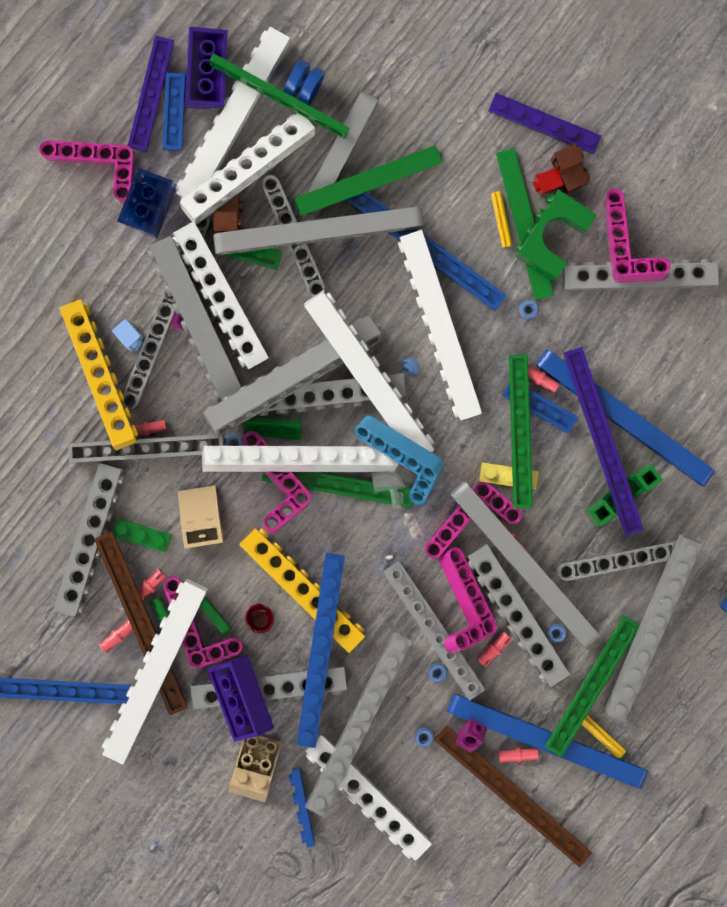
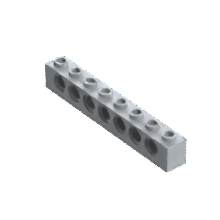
M703 259L701 263H693V260H682V263H674V260H669L671 267L664 280L633 283L616 282L612 277L611 262H605V265H598V262H587L585 266H579V263L572 262L567 263V266L562 270L563 291L712 288L719 285L718 262H712V259ZM656 267L657 270L665 271L662 267ZM637 268V270H641V271L645 272L644 269H642V268ZM618 269V271H623L624 273H626L625 270ZM675 269L682 271L683 276L681 279L675 277ZM694 269H699L701 271V278H696L694 276ZM599 271L605 272L606 280L598 279L597 273ZM579 272L587 274L588 278L586 281H581L578 278Z
M404 373L388 375L391 379L389 384L393 389L396 387L402 395L400 398L402 401V398L406 397ZM356 379L309 383L292 393L296 397L294 404L288 405L284 398L277 402L275 406L269 407L257 415L258 417L268 416L269 412L276 411L277 414H287L288 410L295 409L296 412H306L307 408L315 407V410H325L326 406L334 405V408H344L345 404L353 403V406H362L364 402L371 400L369 397L362 395V387ZM346 388H350L353 391V396L349 399L342 396V392ZM327 390H331L334 393V398L330 401L323 398V394ZM308 392H312L315 395V400L311 403L304 400V396Z
M216 435L137 439V443L117 451L113 448L111 441L68 443L69 463L201 456L204 446H225L224 435L218 438Z
M99 463L54 605V611L77 617L84 610L85 603L83 599L90 591L91 584H88L90 576H94L97 566H94L96 558L99 559L101 555L96 543L92 546L88 545L86 537L93 535L96 538L108 533V529L105 528L107 522L112 520L114 511L111 509L113 503L116 504L119 498L117 490L125 479L123 469L104 463ZM105 480L112 482V488L108 491L103 487ZM100 498H104L107 502L104 509H100L97 505ZM95 516L101 520V524L98 527L92 525V519ZM83 553L89 556L87 564L82 563L80 560V556ZM77 571L81 572L84 576L82 582L75 580L74 576ZM71 590H75L78 594L75 601L69 598Z
M485 544L467 555L469 559L467 562L471 571L476 570L479 575L476 579L482 587L486 586L489 591L487 593L488 598L492 604L496 602L500 609L497 612L503 620L507 619L510 625L507 627L511 634L518 636L520 640L518 645L523 653L527 651L530 655L528 661L534 669L537 667L541 674L538 676L542 683L552 687L570 675L489 546ZM483 562H488L491 566L490 571L487 573H483L480 570ZM494 578H498L501 581L498 589L491 587V581ZM510 595V604L503 605L501 603L502 596ZM514 611L521 612V619L519 621L512 620L511 615ZM525 627H529L532 630L531 635L527 638L522 636V630ZM535 644H541L542 650L538 654L532 652V647ZM546 660L552 661V667L549 670H544L542 667L543 662Z
M399 560L383 570V573L469 701L485 691V688L460 651L450 653L446 650L444 641L449 636Z
M344 665L328 667L327 677L332 679V685L325 687L324 693L332 692V695L344 694L343 690H347ZM308 670L255 676L265 704L267 700L275 699V702L286 701L288 697H294V700L304 699L305 688L302 682L307 679ZM212 682L191 685L193 709H198L199 712L209 711L210 707L216 706L218 709H222L218 698L216 701H210L207 698L208 692H215ZM291 682L294 685V689L290 692L285 691L283 684ZM267 684L273 685L275 692L267 694L264 686Z

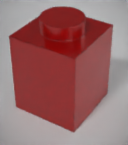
M557 167L535 175L532 182L535 192H539L540 196L559 190L564 186Z

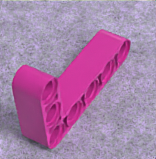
M50 140L40 144L39 152L48 161L115 165L113 194L120 203L125 204L131 201L133 197L135 154L129 146ZM48 147H53V153L46 155L45 150ZM67 148L73 149L70 156H64V151ZM86 149L92 150V154L89 157H83V152ZM104 151H111V156L109 158H102V153ZM123 152H130L128 159H121ZM122 171H129V176L127 178H120V173ZM122 189L128 191L127 196L124 198L118 196Z
M619 189L609 190L605 198L604 209L613 279L618 283L664 280L671 267L668 259L663 257L631 259L624 195ZM610 199H616L618 202H612ZM612 216H617L620 220H614ZM614 234H620L622 238H617ZM617 251H620V252H622L624 255H623V256H619V255L616 254V252H617ZM656 267H662L665 271H659ZM637 268H642L645 270V272L641 273L637 270ZM618 269H623L626 273L621 274L618 272Z
M254 431L247 432L244 435L243 446H251L246 442L248 439L256 440L257 443L252 446H268L260 435ZM264 472L287 498L266 515L263 528L269 534L277 533L309 506L311 495L292 472H281L280 474ZM290 481L294 484V487L288 489L284 486V483ZM304 496L307 501L299 503L296 498ZM289 508L292 514L284 515L282 509ZM269 520H275L277 522V526L273 528L269 527L267 525V522Z
M480 482L474 486L472 490L504 521L510 524L520 521L521 511L513 509V504L490 484ZM480 485H485L488 489V493L485 496L478 494V487ZM496 497L501 498L503 502L502 506L498 509L492 504L493 499ZM460 505L426 544L425 553L428 557L438 558L471 520ZM510 510L517 512V518L513 521L507 517V513ZM458 514L463 517V523L459 526L453 523L454 516ZM445 529L451 532L449 540L441 538V532ZM432 544H436L439 547V552L436 555H431L428 551L429 546Z
M457 547L444 551L439 556L440 565L469 624L445 639V648L450 653L465 650L494 634L497 630L495 619L462 550Z
M176 576L168 578L164 583L169 604L172 599L176 600L179 595L176 591L169 588L171 580L177 581L178 585L182 582ZM195 617L182 642L188 661L195 668L236 656L243 650L244 646L240 638L231 637L204 647ZM189 635L196 637L197 642L195 645L188 644L187 637ZM230 642H238L239 650L232 651L229 647ZM214 647L219 648L221 656H212L211 649ZM196 653L201 654L203 657L202 663H195L193 655Z

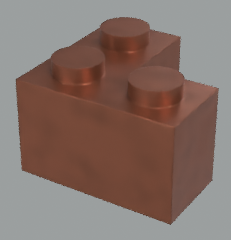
M576 143L555 152L550 159L553 167L558 168L566 194L586 186L590 178L587 169H583L581 165L584 154L580 147L577 148Z
M235 195L214 212L215 234L243 230V220L240 217V212H243V201H239L238 195Z

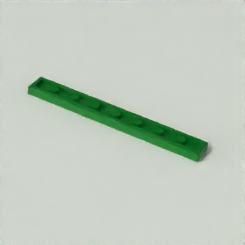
M212 54L210 66L343 139L348 135L350 128L218 55Z
M436 145L298 196L294 200L302 217L442 163Z
M515 148L496 153L520 242L521 240L525 241L528 236L525 234L531 224L535 225ZM525 264L534 300L554 296L550 279Z
M528 354L509 355L513 509L533 508Z
M263 472L261 481L273 483ZM292 472L302 485L309 490L412 508L413 502L409 498L411 488L323 472ZM290 481L284 483V485L294 487V484Z
M625 615L622 616L545 744V748L559 757L563 756L640 626Z

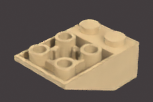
M216 485L178 491L184 548L225 542Z
M260 735L244 739L228 792L265 802L282 741Z

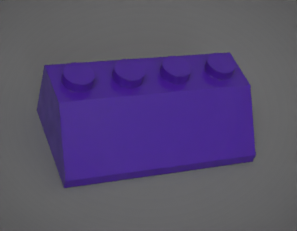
M189 27L184 108L212 109L224 107L226 74L210 66V58L214 53L226 60L228 30Z
M248 655L207 669L234 742L256 737L274 729Z

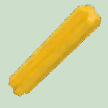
M501 191L493 192L491 198L502 247L507 248L512 246V240Z
M588 715L585 717L581 725L617 758H621L626 750Z

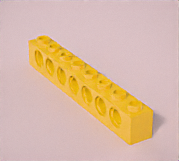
M80 299L60 307L59 309L113 448L117 451L137 443L135 437L138 436L135 425L130 424L129 419L132 418L128 407L124 408L122 401L125 400L123 393L116 388L115 384L118 383L115 373H111L109 370V366L112 365L108 356H104L102 349H105L101 338L97 339L95 332H98L95 322L90 321L89 315H91L88 304L84 305ZM84 319V323L81 326H76L78 320ZM86 336L91 337L88 343L82 342ZM91 354H98L95 360H89ZM100 370H103L104 375L100 378H97L96 373ZM105 388H111V392L108 395L102 394ZM112 405H118V409L115 412H109V408ZM118 423H125L123 429L116 430V425Z
M255 528L239 545L316 620L317 607L312 605V599L319 597L321 586L317 582L313 584L308 579L310 575L304 569L299 570L295 566L296 561L289 555L285 557L281 553L283 549L276 542L272 544L267 539L269 535L262 528L260 530ZM260 543H265L268 546V551L265 554L258 552L257 547ZM274 556L280 557L282 560L281 566L274 567L271 564V559ZM287 570L295 572L294 580L289 581L285 578ZM302 583L309 586V592L306 594H301L298 590V586ZM337 608L333 638L350 653L365 637L363 634L365 630L358 623L354 625L349 620L351 616L344 609L340 611ZM342 624H347L350 627L348 634L340 633L339 627Z

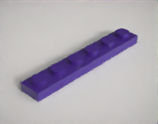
M159 36L154 38L128 146L132 149L144 152L148 150L174 46V40Z
M495 93L488 110L490 113L566 144L572 145L576 143L577 148L580 147L583 151L593 155L601 139V135L498 93Z

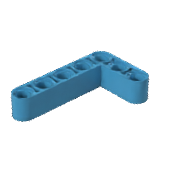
M365 416L355 428V435L363 442L418 475L410 491L409 498L414 504L423 505L433 492L444 469L443 460L376 418Z

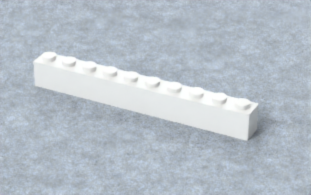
M269 27L268 31L265 30L260 37L262 42L258 48L255 47L253 49L250 63H246L243 67V70L267 83L291 43L290 37L272 27ZM237 80L232 87V95L226 97L223 111L214 118L213 123L215 125L212 130L206 132L203 146L197 148L193 164L189 163L185 170L186 176L184 180H180L175 188L178 197L182 198L185 194L192 193L201 182H207L220 169L259 100L261 93Z
M420 230L400 237L401 242H398L401 254L405 253L407 258L404 261L407 272L411 271L413 276L410 279L413 290L417 289L419 297H416L419 308L423 307L425 312L422 318L425 327L429 326L431 331L428 334L431 345L435 344L437 349L434 352L437 363L441 362L443 370H440L443 381L447 380L449 385L446 391L449 400L453 399L455 404L452 407L455 418L459 417L461 421L482 414L423 231Z
M323 290L304 303V307L389 427L428 451L433 452L434 447L432 444L435 443L429 433L425 435L422 431L424 426L418 418H413L411 415L413 411L408 403L403 404L400 399L402 395L396 387L394 389L389 384L391 379L386 372L382 373L378 368L380 364L375 356L370 357L367 352L369 348L363 340H358L356 337L358 332L352 324L349 326L346 323L345 319L347 317L341 308L337 310L334 305L336 301L330 293L326 294Z
M204 446L202 452L203 472H394L398 466V462L375 448L363 446Z
M186 579L184 583L180 582L176 593L179 595L176 601L172 599L167 609L171 612L168 618H163L159 626L162 628L160 635L156 634L153 638L151 645L154 647L151 652L147 651L143 662L146 664L143 670L139 668L134 678L138 681L135 687L131 685L126 695L129 697L127 704L122 703L118 713L121 716L118 721L114 720L110 731L113 733L110 738L106 737L102 748H104L102 755L120 764H124L208 588L189 579Z

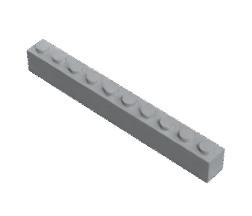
M169 236L149 245L150 250L147 252L151 261H156L158 268H156V272L160 280L164 278L166 283L164 289L168 297L172 296L175 302L172 304L177 315L180 314L183 319L180 323L184 332L188 331L191 336L189 343L192 349H197L199 353L197 360L201 368L204 366L206 368L207 374H205L209 385L213 384L216 390L213 394L217 402H222L226 396L239 392L241 386L172 237Z
M369 315L355 321L353 326L358 332L356 337L359 341L363 340L368 348L381 342V332ZM325 338L316 347L308 348L304 354L291 358L287 364L277 366L268 375L260 376L251 385H245L239 392L226 396L217 405L209 406L203 412L205 420L218 438L342 365L344 362L329 340Z
M681 534L679 535L603 708L608 716L625 722L700 552L702 544Z
M396 632L392 634L305 808L322 817L326 814L413 641Z

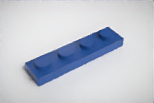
M166 73L163 150L182 151L185 73Z
M508 384L502 394L508 400H510V384ZM529 389L530 413L569 434L578 417Z
M300 767L292 768V774H289L291 786H295L296 793H293L294 804L299 806L300 812H297L298 824L302 823L303 831H300L302 843L306 842L307 848L313 847L315 841L309 810L305 808L307 800Z

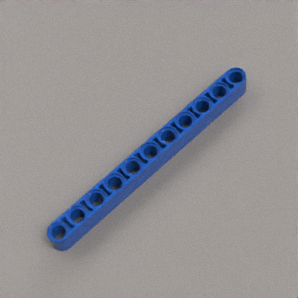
M546 349L535 365L577 396L567 363ZM595 383L606 418L703 487L706 486L716 472L712 467Z
M453 693L447 709L448 713L467 721L472 718L490 730L558 756L544 747L553 732L476 701H469L468 698ZM574 740L570 742L561 757L639 789H642L648 774V770Z

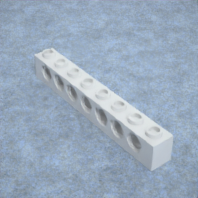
M299 114L290 115L284 124L277 125L268 136L261 137L256 145L252 148L248 147L242 152L240 157L229 161L223 170L216 171L207 182H201L195 191L185 194L180 201L181 209L197 225L315 136V127L307 118ZM295 131L296 134L289 135L288 132ZM274 142L281 143L280 146H273L272 144ZM260 153L266 154V156L263 158H260L257 155ZM246 164H249V165L252 166V167L249 168V169H244V168H243V166L246 165ZM229 176L237 177L232 181L227 179ZM215 187L221 188L219 192L212 191ZM201 198L206 199L204 203H198L197 201Z
M195 222L173 232L172 235L174 237L172 240L176 248L180 247L183 253L181 255L183 262L186 266L190 265L192 269L190 274L195 283L199 282L202 287L200 292L205 300H209L211 313L214 317L218 316L221 322L218 324L221 331L229 336L230 340H228V343L233 351H237L239 355L237 360L241 367L250 369L268 359L269 357ZM187 241H193L196 244L194 251H189L186 248ZM196 258L204 259V268H198L195 265ZM206 275H212L214 277L215 281L213 285H207L205 283L204 279ZM215 292H221L224 295L222 302L215 301ZM226 308L231 309L233 312L231 319H226L223 316ZM236 325L242 328L240 336L233 334V327ZM245 342L250 343L252 347L249 353H244L242 350V345Z
M321 733L317 737L316 748H306V757L313 764L316 762L321 767L319 770L322 772L327 762L321 759V754L324 752L332 754L335 745ZM351 762L338 789L340 791L344 789L349 794L347 798L354 805L358 803L362 807L361 812L367 818L371 816L376 821L374 823L381 832L385 830L390 835L388 837L394 845L399 844L403 848V854L408 859L413 858L416 861L432 845L431 840ZM350 780H357L359 786L355 789L348 786ZM365 793L372 795L373 799L370 802L362 800V796ZM378 807L386 809V813L383 816L376 814L375 811ZM398 821L400 823L399 828L391 829L389 827L390 822ZM407 834L414 837L410 843L403 841V837Z

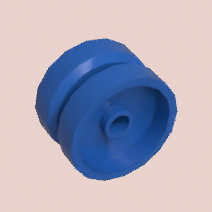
M301 59L291 72L283 92L310 106L320 89L325 71L316 67L310 72V63Z

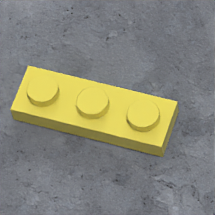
M482 463L479 482L513 487L512 467ZM532 470V490L537 488L539 471Z

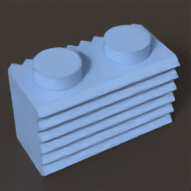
M123 320L112 330L128 350L138 351L142 347L145 337L142 336L130 321Z

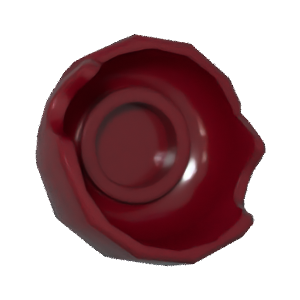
M257 603L250 606L247 610L245 622L251 631L263 634L272 628L275 616L268 606Z

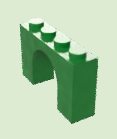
M560 190L554 194L550 193L545 201L547 206L544 210L540 209L535 217L537 222L535 225H530L525 233L528 235L525 241L521 240L515 249L518 251L515 255L516 258L551 281L559 277L567 262L546 248L542 238L545 225L551 221H561L583 234L589 229L597 216Z
M652 464L643 465L627 477L633 498L642 492H648L663 480ZM610 491L583 511L594 526L601 527L616 516V508Z

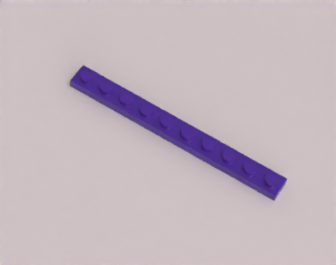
M580 347L565 352L563 355L624 535L628 536L643 531L644 528L583 348Z

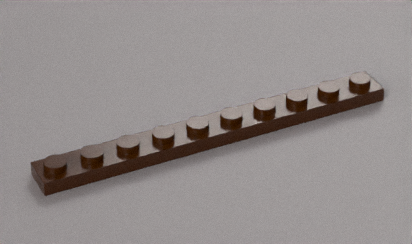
M111 531L96 537L94 540L145 657L147 651H152L154 646L151 643L157 633L115 534ZM170 667L159 692L169 715H173L187 709L188 705Z
M446 725L434 738V741L578 867H581L592 852L476 750L470 753L455 744L458 734Z

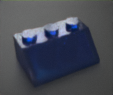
M138 168L117 222L140 233L158 238L176 192L177 184L173 180Z

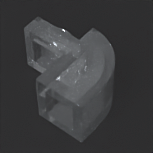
M389 471L371 473L374 493L390 490L392 508H401L400 504H404L402 492L398 493V489L405 488L403 480L397 474Z

